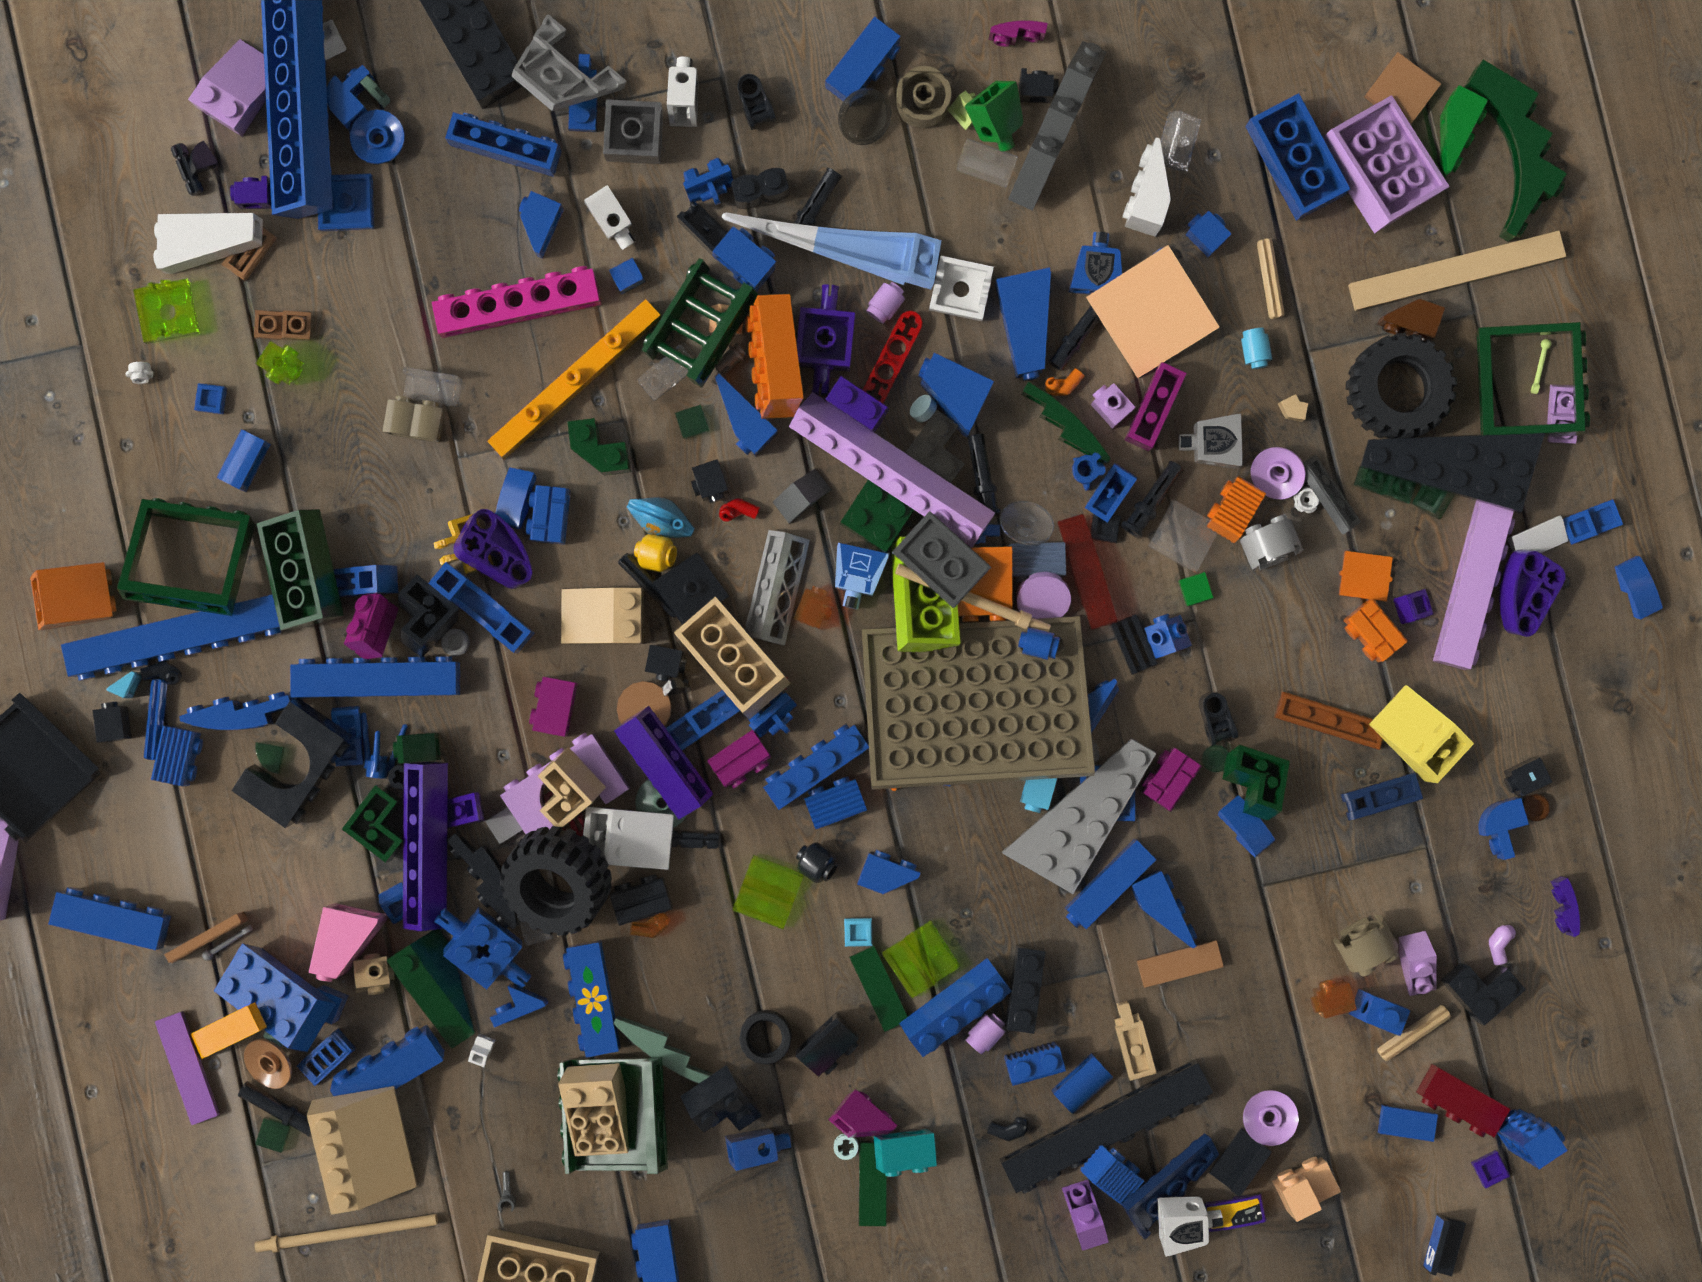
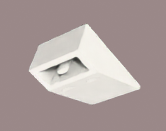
M1155 138L1152 145L1147 144L1142 154L1139 167H1142L1143 171L1139 170L1134 179L1131 192L1135 193V196H1130L1122 217L1127 219L1126 228L1156 237L1163 225L1171 201L1160 138Z
M587 807L583 835L590 839V844L596 845L601 850V857L605 856L609 865L669 870L674 815Z

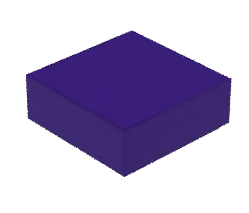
M1496 1150L1471 1162L1485 1189L1510 1177Z

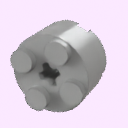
M1286 514L1270 520L1271 524L1262 527L1261 524L1251 526L1241 536L1240 543L1252 571H1256L1258 567L1262 570L1288 560V553L1294 551L1296 556L1304 550L1291 519L1287 518Z

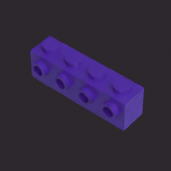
M650 706L645 707L628 718L614 730L621 743L625 745L637 765L641 767L654 788L657 789L678 819L701 807L713 795Z

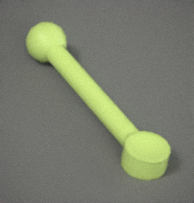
M1548 339L1541 341L1542 351L1535 380L1531 387V393L1537 394L1540 388L1539 383L1547 350L1551 347V341Z

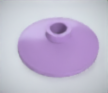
M1271 447L1263 450L1256 456L1251 466V478L1254 485L1266 493L1265 496L1273 499H1286L1294 496L1302 488L1306 477L1305 467L1299 456L1293 451L1282 447ZM1276 467H1282L1285 470V472H1277Z
M1266 1090L1255 1094L1247 1102L1243 1112V1123L1247 1133L1252 1139L1262 1145L1276 1146L1283 1144L1293 1136L1298 1126L1299 1117L1295 1104L1287 1095L1279 1091ZM1267 1112H1273L1274 1117L1271 1121L1264 1119V1115Z

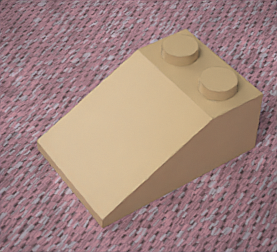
M642 588L562 589L561 644H643L644 590Z

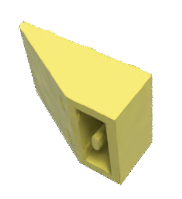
M1407 685L1398 692L1369 724L1425 782L1438 783L1474 744L1455 723Z

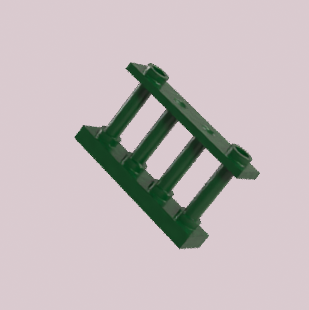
M699 258L695 264L689 267L684 283L654 331L646 336L642 351L652 360L655 359L659 352L688 369L686 376L694 384L702 388L750 312V306L754 305L758 294L753 287L746 283H743L740 289L735 290L708 275L707 273L710 268L703 259ZM701 283L731 299V304L726 312L721 313L693 297ZM687 306L716 322L717 327L712 335L706 336L679 320ZM672 330L702 345V351L697 358L692 359L665 344Z

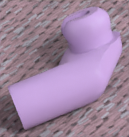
M1511 925L1498 927L1489 938V947L1494 965L1508 962L1504 948L1516 935V931Z

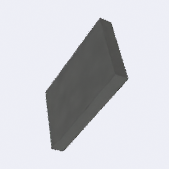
M931 511L925 515L892 551L900 561L953 609L991 568L988 563Z

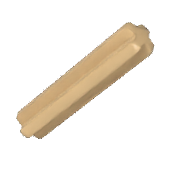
M1266 238L1257 242L1268 315L1270 319H1278L1284 316V308L1273 241L1270 238Z
M1443 1005L1438 1006L1403 1030L1401 1036L1396 1035L1377 1049L1379 1055L1383 1060L1389 1061L1450 1019L1449 1011Z

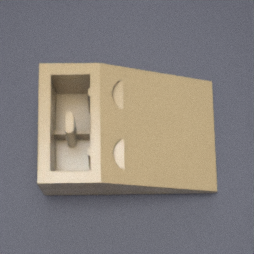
M620 1063L567 1067L558 1085L575 1156L628 1153L626 1092Z

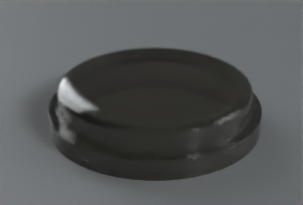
M863 88L851 93L843 101L838 114V124L842 135L856 145H868L880 139L887 131L891 121L892 110L890 102L884 94L873 88Z

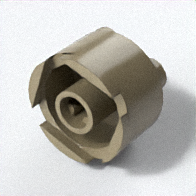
M918 66L909 70L901 78L897 86L896 107L901 119L905 123L917 128H929L941 123L948 113L951 101V86L939 70L930 66ZM922 93L926 94V101H921L920 96Z
M1374 915L1376 920L1368 921L1367 917L1357 920L1339 932L1342 936L1339 940L1336 937L1334 938L1333 942L1351 972H1359L1360 976H1367L1375 971V966L1383 962H1392L1399 957L1397 951L1399 944L1382 915Z

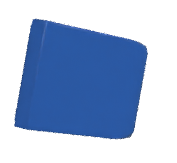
M633 258L609 270L621 295L645 283Z
M401 882L378 895L379 904L393 925L403 920V883Z

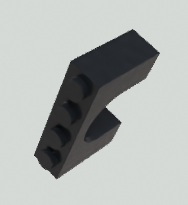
M300 698L289 701L275 724L299 740L306 748L310 760L306 778L300 784H286L254 764L244 770L231 790L284 828L294 823L297 825L303 819L307 812L304 810L308 802L312 803L321 791L318 786L323 779L327 780L336 768L333 766L334 762L338 757L342 758L348 751L350 744L347 742L352 736Z

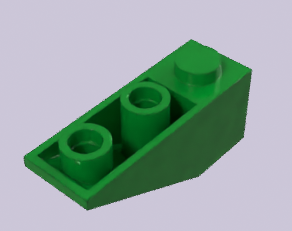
M1460 85L1451 93L1440 115L1441 174L1444 178L1451 171L1454 173L1457 171L1463 160L1459 156L1463 148L1467 149L1475 136L1472 133L1475 124L1480 125L1487 113L1484 107L1488 99Z

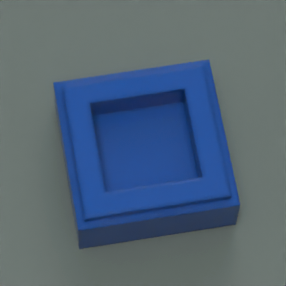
M198 383L194 410L224 415L227 388Z

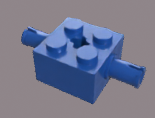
M478 907L464 923L446 908L441 911V915L438 914L434 922L453 935L450 942L443 949V956L486 990L502 974L517 985L519 989H522L525 986L524 982L527 983L531 978V974L513 962L515 955L522 948V940L510 930L504 928L482 908ZM485 944L488 945V951H478V945L482 947Z

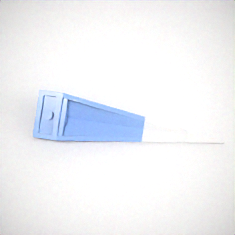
M727 212L722 215V218L729 222L902 285L906 282L930 290L934 285L942 240L918 233L817 227Z

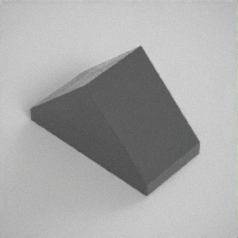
M814 469L793 482L773 501V504L787 522L791 523L832 491V489L817 470Z

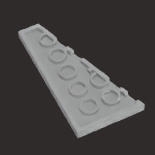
M1130 739L1095 771L1094 776H1088L1079 786L1045 813L1033 826L1022 833L1018 839L1007 846L1002 853L1074 894L1155 757L1156 752L1135 739Z

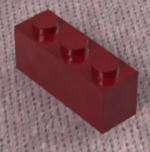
M1431 1064L1416 1091L1417 1094L1423 1097L1422 1103L1434 1110L1438 1106L1447 1110L1446 1117L1458 1124L1462 1120L1471 1124L1469 1130L1483 1138L1485 1134L1495 1138L1510 1111V1108Z

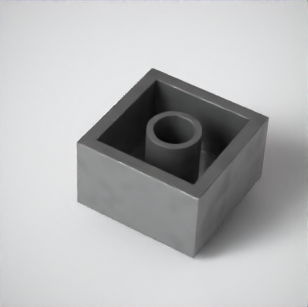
M606 99L603 148L606 161L647 164L661 163L663 125L661 102Z

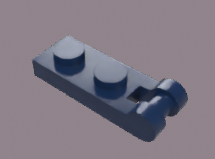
M1414 772L1340 794L1342 802H1346L1348 812H1346L1348 821L1423 799L1416 773ZM1363 797L1366 807L1359 808L1356 799Z

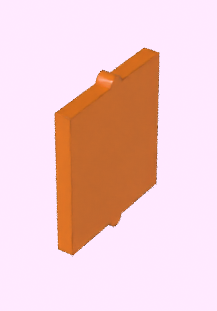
M1344 551L1343 567L1339 572L1341 576L1339 595L1387 602L1389 583L1393 580L1390 577L1393 557Z

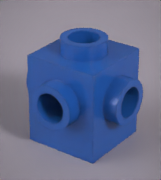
M1169 614L1162 615L1153 619L1154 625L1144 628L1155 658L1192 646L1181 615L1170 618Z

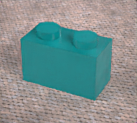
M928 1129L874 1136L876 1169L885 1173V1176H900L902 1171L912 1170L913 1173H923L928 1171V1167L937 1166L934 1133Z

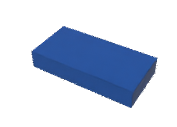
M1381 1105L1378 1133L1434 1142L1438 1114Z

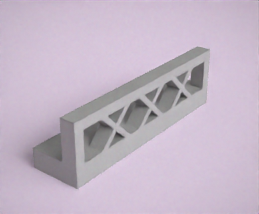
M768 530L745 631L751 638L785 645L810 542L809 539L786 532ZM792 541L799 543L798 552L793 558L790 553ZM790 568L792 577L791 581L786 584L784 574ZM784 595L786 600L785 606L779 610L777 605L778 599ZM776 621L779 624L777 638L770 636L772 625Z

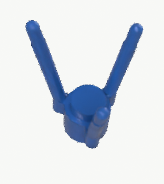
M363 712L361 714L366 777L387 779L388 771L395 766L396 758H394L393 751L389 761H387L386 755H379L380 731L375 732L374 751L370 755L367 716ZM403 724L399 735H405L408 728L407 724Z

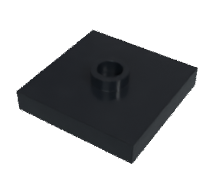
M698 552L652 583L682 625L714 597L720 602L729 597Z

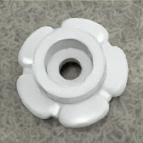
M133 362L128 365L126 377L130 378L135 384H145L149 382V379L153 378L154 372L151 370V365L147 362Z
M1308 486L1303 487L1302 490H1299L1293 496L1295 500L1294 506L1299 512L1312 513L1317 509L1316 506L1320 504L1319 499L1311 487ZM1304 498H1308L1309 502H1304Z

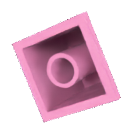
M337 903L323 907L309 973L316 974V979L332 982L333 979H338V977L347 974L353 966V961H357L387 921L388 916L383 913Z

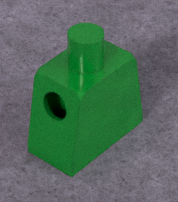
M994 81L965 105V109L980 140L983 142H997L1000 151H1008L1015 146L1012 134L1024 122L1016 81Z

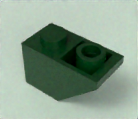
M439 733L396 736L397 741L393 742L394 758H398V763L441 760Z

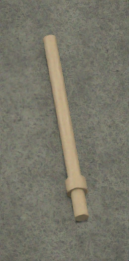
M898 564L895 574L929 587L907 566ZM968 592L961 600L1015 622L1016 626L1023 629L1031 627L1049 632L1051 627L1050 624L1033 618L1032 614L1023 610H1020V612L971 592Z

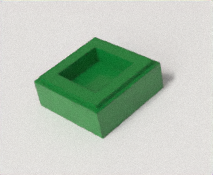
M1205 572L1178 581L1186 607L1213 598Z

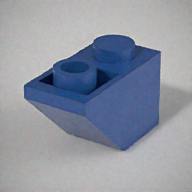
M876 850L874 854L868 852L857 885L885 894L918 879L920 871L915 870L916 864L901 859L900 864L890 860V854Z

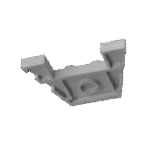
M549 14L545 16L542 25L534 34L533 40L525 49L512 73V77L551 111L624 89L627 82L610 66H607L589 79L555 50L552 45L565 36L566 29Z

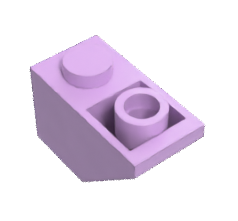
M1426 931L1399 937V957L1409 995L1426 994L1436 990L1437 955Z

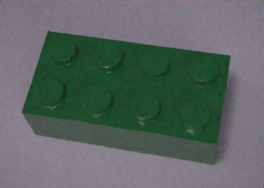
M320 509L296 510L256 523L280 630L305 628L344 616Z

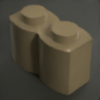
M396 396L395 400L388 399L382 432L394 436L439 443L445 412L444 409L438 407L439 403L423 400L422 404L411 403L412 398Z

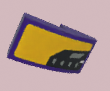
M1261 1193L1242 1195L1240 1197L1234 1196L1233 1199L1204 1203L1206 1211L1220 1209L1223 1217V1226L1209 1228V1232L1246 1227L1267 1221Z

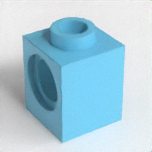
M1057 778L1026 780L1020 802L1026 804L1025 809L1041 813L1042 808L1048 810Z

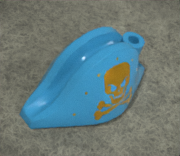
M661 497L630 499L626 507L647 534L680 538L691 537L695 530L679 507L669 499Z

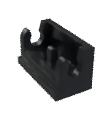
M695 201L690 203V207L686 212L681 211L677 215L678 222L711 255L712 251L728 233Z

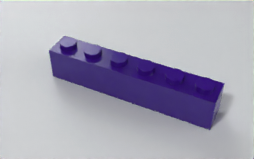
M431 761L404 763L403 929L428 931L442 928L434 920L438 914L441 915V911L444 908L447 909L448 763Z

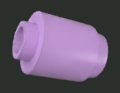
M893 282L889 285L883 283L869 301V307L866 312L875 320L884 324L886 320L892 318L904 302L905 298L902 296L904 291Z
M985 1013L968 1032L969 1036L966 1041L981 1055L986 1050L989 1052L1005 1034L1006 1031L1002 1028L1005 1023L994 1013L991 1016Z

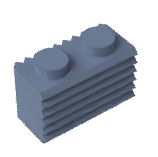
M1065 542L1009 544V547H1012V578H1016V583H1021L1023 580L1028 579L1030 575L1038 572H1050L1060 577L1066 575Z

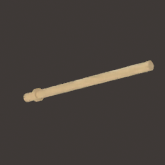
M436 1214L281 1238L275 1235L271 1236V1239L255 1241V1251L257 1253L272 1250L273 1253H276L283 1248L434 1226L438 1224Z

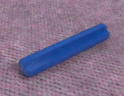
M153 679L151 681L144 758L147 760H155L161 731L164 725L168 683L160 679Z

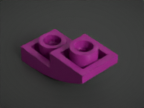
M1039 21L1001 23L991 27L988 40H992L995 45L1001 47L1015 46L1018 35L1022 36V39L1025 41L1036 43L1038 40H1044L1048 23Z

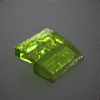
M753 855L732 910L784 929L804 875Z
M931 920L882 952L911 998L932 987L937 981L961 966Z

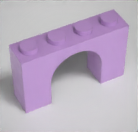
M585 732L572 741L574 746L570 749L606 786L600 794L605 804H608L630 789V786L595 734L588 736ZM561 748L550 755L551 761L563 752L564 749ZM540 763L526 772L528 774L527 778L521 782L517 778L503 787L506 792L500 795L525 834L530 831H536L541 827H548L550 830L554 826L539 811L544 806L542 795L545 784L538 775L548 764L543 767Z

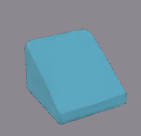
M131 671L110 685L106 690L122 698H133L142 675L140 672Z

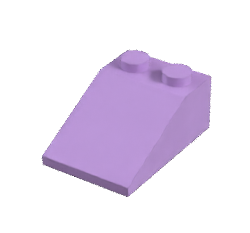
M239 39L203 76L188 100L196 108L242 137L266 101L264 54Z

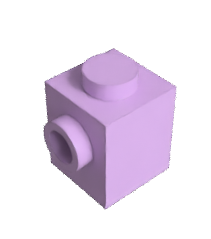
M1114 383L1109 388L1104 384L1093 394L1095 400L1091 403V406L1112 429L1136 408Z

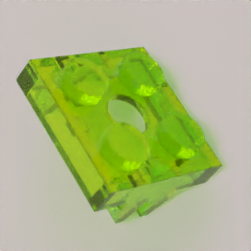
M188 279L177 281L160 280V283L150 282L146 287L133 289L143 343L150 344L200 333L190 281ZM166 304H170L175 308V315L170 320H164L160 316V309Z

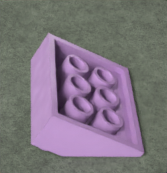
M1392 95L1334 127L1323 136L1350 187L1348 193L1374 234L1450 187Z

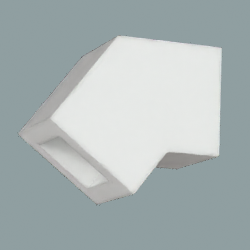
M479 1034L471 1049L468 1062L485 1067L496 1040Z

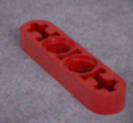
M906 311L901 314L863 388L864 392L872 393L876 387V383H871L873 379L879 384L887 385L886 390L881 386L878 392V396L881 398L879 402L884 404L921 331L922 319L918 313ZM912 317L915 319L914 324L917 325V328H910L907 337H912V339L909 341L904 336L896 335V332L899 331L902 334L906 325L902 321L904 319L909 320ZM892 342H903L906 347L905 352L901 355H894L890 351ZM889 365L892 367L893 376L886 380L880 378L878 375L880 366Z

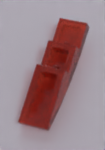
M1084 514L1058 521L1057 526L1061 538L1065 542L1066 556L1091 630L1118 622Z

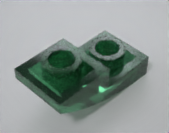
M1359 467L1353 485L1380 496L1410 504L1416 483Z

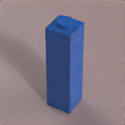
M1133 839L1064 907L1069 912L1065 917L1076 928L1082 925L1087 929L1156 859L1138 840Z

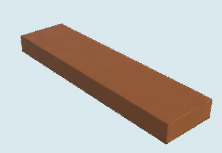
M1281 692L1274 718L1380 750L1383 738L1369 725L1373 719Z

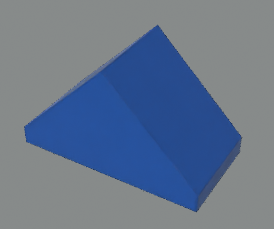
M1114 463L1098 485L1085 508L1108 523L1137 480V477Z

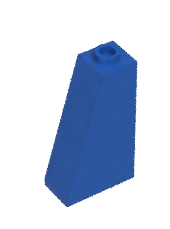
M1050 267L999 278L995 282L1016 378L1023 377V381L1039 378V373H1043L1045 369L1051 280Z

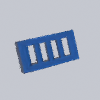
M338 1028L304 1058L297 1067L316 1086L357 1048ZM332 1041L343 1051L341 1055L330 1044ZM326 1048L336 1060L332 1062L322 1050ZM319 1055L328 1067L324 1069L314 1057ZM311 1062L321 1074L316 1076L307 1064Z

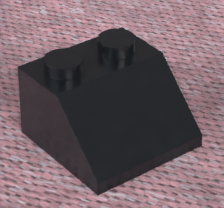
M836 1011L796 1049V1057L818 1077L823 1072L828 1075L838 1066L836 1060L843 1054L846 1056L850 1055L859 1046L856 1043L859 1040V1035Z

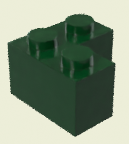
M1239 744L1226 755L1222 780L1247 787L1243 813L1268 821L1282 811L1290 761Z
M382 784L375 785L343 826L342 830L385 863L390 862L403 847V835L390 826L387 821L403 800Z

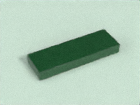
M872 945L849 956L884 1032L900 1025L899 1023L908 1016L875 946Z
M859 1141V1226H886L887 1176L876 1169L874 1141Z

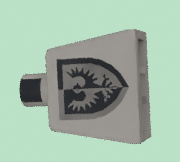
M1241 414L1196 422L1194 424V434H1179V450H1194L1195 463L1233 469L1243 466Z

